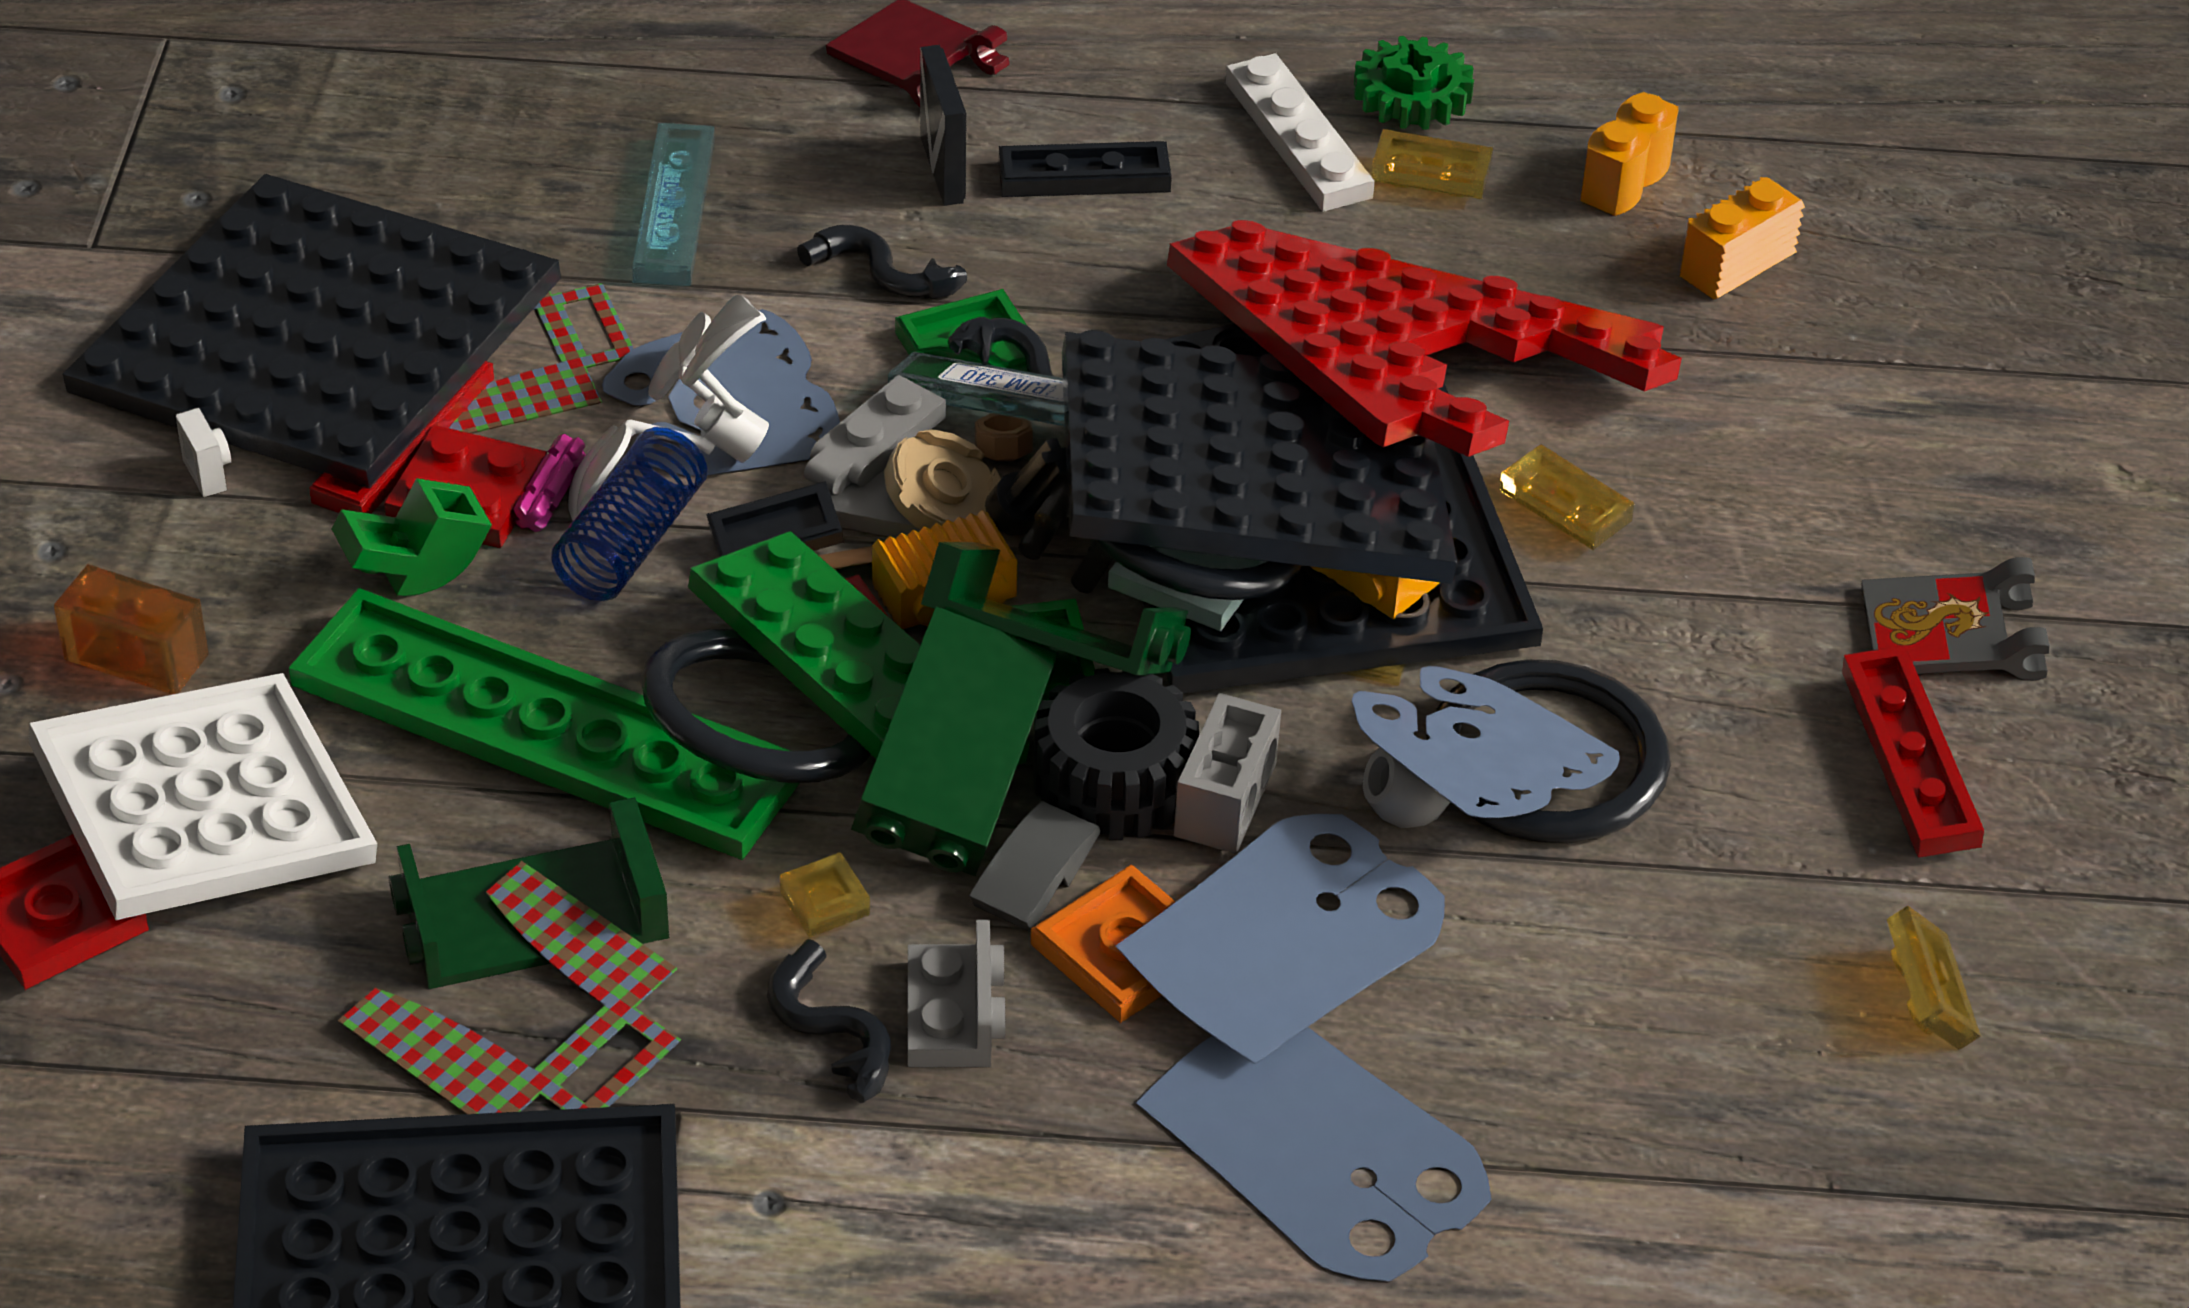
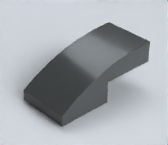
M1041 801L1007 838L969 895L974 906L1031 932V928L1036 926L1060 883L1068 887L1070 886L1101 832L1099 826Z

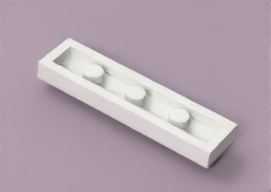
M1276 53L1227 65L1226 85L1322 212L1373 199L1374 179Z

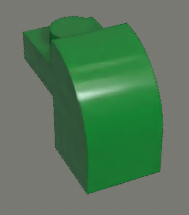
M416 478L396 517L341 509L331 530L352 568L368 574L383 572L387 576L396 595L412 596L436 590L459 576L473 561L492 524L469 486Z

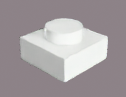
M199 408L176 414L182 458L202 496L207 497L226 491L223 465L231 463V454L222 430L220 428L211 430Z

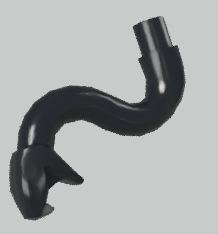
M836 225L816 232L812 239L797 247L798 256L806 266H810L824 258L830 260L847 251L864 252L869 255L870 272L876 283L887 291L901 296H924V298L930 299L947 297L955 294L967 282V273L964 268L956 265V267H941L936 264L934 258H931L922 273L908 274L898 271L892 265V252L885 239L877 233L859 226Z
M977 317L962 323L948 339L949 348L959 355L962 349L972 350L979 355L983 365L988 363L993 343L1004 341L1013 344L1025 356L1028 375L1057 380L1052 374L1048 352L1040 336L1030 327L1016 320ZM1044 398L1047 402L1064 409L1063 401Z
M807 939L792 955H786L770 976L767 990L770 1007L785 1025L795 1031L808 1034L849 1033L860 1038L863 1048L832 1063L831 1069L833 1074L851 1077L856 1081V1083L847 1086V1092L850 1098L859 1103H864L880 1093L888 1076V1058L891 1050L890 1036L882 1022L875 1015L864 1009L852 1006L809 1007L798 1001L800 990L813 979L812 973L827 957L825 950L817 942Z

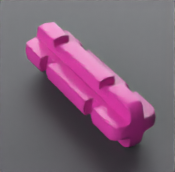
M566 434L555 438L547 451L549 454L543 458L525 489L527 491L520 496L514 506V512L517 515L515 523L521 529L528 527L532 531L538 532L546 527L553 515L552 511L559 505L572 482L573 474H575L578 466L586 456L583 451L585 443L579 437L572 439Z

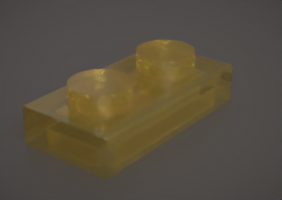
M1383 129L1372 163L1371 177L1375 182L1392 184L1401 188L1411 187L1446 193L1454 197L1482 199L1491 168L1493 147Z
M1542 444L1501 472L1499 491L1591 550L1596 549L1632 522L1634 502Z
M1908 905L1886 919L1895 945L1891 949V957L1896 968L1906 980L1911 999L1907 1001V1007L1916 1025L1928 1035L1935 1033L1958 1050L1981 1037L1947 933Z

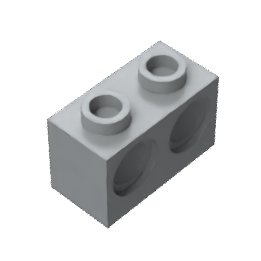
M1222 693L1218 694L1178 780L1174 837L1237 854L1276 766L1281 709Z

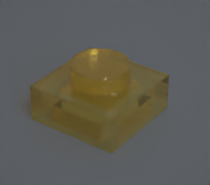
M841 852L780 874V893L809 938L870 915V896Z

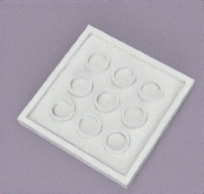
M283 673L29 723V744L115 920L376 862L377 842Z

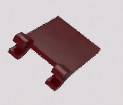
M908 0L894 1L826 44L828 55L903 88L918 107H920V47L940 45L944 49L949 66L969 55L983 72L990 75H995L1009 66V57L1001 55L995 50L996 47L1007 41V32L1002 28L991 25L982 31H976Z

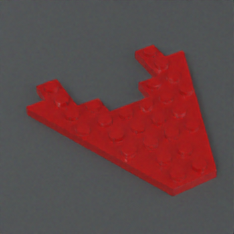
M1237 220L1232 222L1231 226L1215 231H1198L1195 233V237L1170 243L1167 266L1265 350L1271 353L1279 362L1374 443L1382 447L1421 435L1470 457L1505 444L1509 420L1487 411V406L1479 400L1468 397H1455L1439 390L1444 384L1447 364L1426 355L1464 342L1511 362L1550 351L1644 392L1678 379L1682 357L1661 349L1664 326L1559 300L1551 296L1517 290L1518 284L1506 277L1486 276L1483 278V281L1394 260L1391 259L1389 253L1380 249L1360 248L1353 250L1267 229L1262 224L1248 220Z

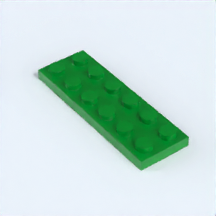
M791 531L691 567L688 589L877 759L921 645ZM1028 739L1017 766L1027 762L1030 747Z

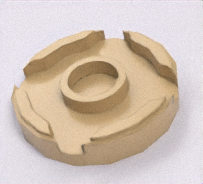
M932 429L918 431L915 437L908 439L906 437L899 442L891 453L884 470L886 491L896 509L920 530L924 526L930 529L935 523L943 525L947 519L954 522L959 516L965 519L970 513L977 515L981 510L986 511V497L1001 480V477L995 467L990 472L987 465L981 461L985 454L974 444L953 433Z

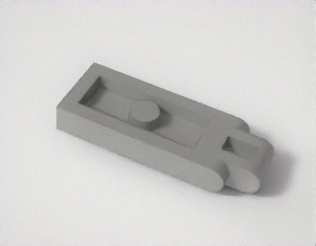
M900 375L896 376L814 444L810 453L811 460L804 470V477L815 484L826 481L829 492L835 495L841 493L851 483L859 487L865 486L885 469L891 453L899 442L906 437L907 439L915 437L918 431L933 429L946 418V400Z

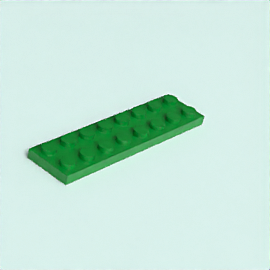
M361 588L357 589L289 667L291 686L608 809H610L609 802L635 797L644 823L740 860L746 857L800 784L756 779L725 770L695 756L673 741L655 723L644 703L642 694ZM692 714L712 729L735 740L762 748L790 751Z

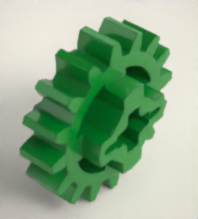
M1399 36L1398 45L1392 46L1390 43L1381 40L1378 41L1377 51L1365 49L1362 61H1356L1355 100H1363L1362 110L1365 113L1379 111V122L1381 123L1394 118L1399 120L1401 129H1406L1409 124L1420 125L1423 130H1427L1431 120H1437L1446 126L1450 124L1451 114L1463 116L1466 104H1471L1474 68L1472 65L1464 64L1465 55L1462 52L1449 55V44L1445 42L1432 47L1428 45L1427 37H1421L1416 41L1408 40L1405 36Z

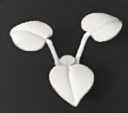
M742 295L732 297L712 322L710 317L703 312L694 317L683 331L680 341L675 343L662 358L650 382L648 393L656 401L668 393L678 378L705 401L694 421V424L702 429L701 436L630 419L626 420L619 428L612 425L586 454L570 484L568 509L575 524L584 528L583 519L588 503L622 457L631 436L634 434H644L695 446L708 455L717 446L741 463L748 460L756 451L767 433L769 423L736 401L707 369L743 334L758 323L766 320L765 315L757 310L748 299ZM700 378L707 387H705L698 379Z

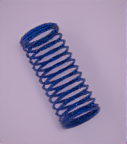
M653 427L644 430L552 548L551 561L558 577L568 588L580 596L596 601L605 602L615 599L647 558V555L654 549L662 536L667 532V529L674 523L680 512L707 479L708 467L703 454L695 443L682 433L670 428ZM655 435L665 436L680 443L695 458L699 467V473L694 462L678 447L662 440L647 438ZM646 444H660L674 450L692 467L695 483L692 482L687 470L675 458L665 452L654 448H643V446ZM643 452L655 453L671 461L685 475L689 485H684L672 469L660 461L645 457ZM649 463L655 464L668 472L678 484L667 480L654 471ZM634 470H639L643 477L636 475ZM627 478H632L637 486L628 483ZM641 482L646 483L657 491L662 498L652 494ZM616 486L617 491H613L612 487ZM621 487H626L631 495L622 492ZM635 491L640 492L651 500L656 507L645 502ZM666 494L669 496H673L675 502L670 501ZM614 495L620 496L624 503L616 501ZM628 499L642 507L648 515L639 511ZM658 502L667 505L669 510H664ZM599 504H603L604 508H599ZM608 504H613L618 512L610 510ZM621 508H624L628 512L633 514L635 517L639 519L641 523L633 520ZM652 511L660 513L662 519L657 518ZM596 512L597 517H593L592 513ZM601 513H607L612 522L602 518ZM615 517L628 524L634 531L627 529ZM646 520L654 522L655 527H651ZM589 521L590 526H587L585 523ZM594 521L600 522L605 530L597 528ZM609 526L613 527L618 532L623 534L626 537V539L616 534L611 528H609ZM638 527L647 530L649 536L643 535ZM587 530L594 531L599 539L591 537ZM602 535H605V536L608 537L610 540H612L613 542H615L620 548H618V547L614 546L613 544H611V543H610L606 538H604ZM631 536L640 539L642 544H636ZM572 543H577L584 555L597 567L616 574L617 579L605 578L593 572L581 561ZM566 544H568L570 553L578 565L589 575L602 582L617 584V586L612 588L599 587L583 578L568 561L565 552ZM624 544L633 547L635 553L629 552ZM584 545L598 552L610 563L613 569L596 560L589 554ZM560 552L565 565L568 567L573 576H575L584 585L601 592H595L591 589H588L579 584L576 580H574L562 566L559 557ZM617 553L626 556L629 562L623 561Z

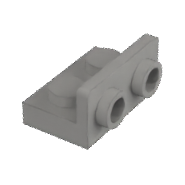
M976 920V944L908 945V1067H991L992 1039H1005V997H991V986H1004V945H990V920Z

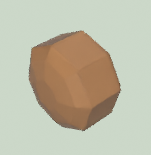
M1012 412L990 413L975 422V446L985 454L984 458L996 462L1016 461L1033 451L1031 421L1027 417Z

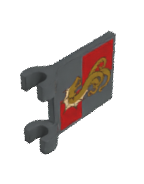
M2027 557L2011 558L1983 573L1863 579L1861 590L1871 650L1906 645L1918 674L2003 669L2024 680L2046 678L2048 670L2044 654H2049L2050 649L2046 628L2029 627L2007 637L2001 607L2002 605L2012 610H2024L2033 607L2030 583H2035V573L2032 559Z

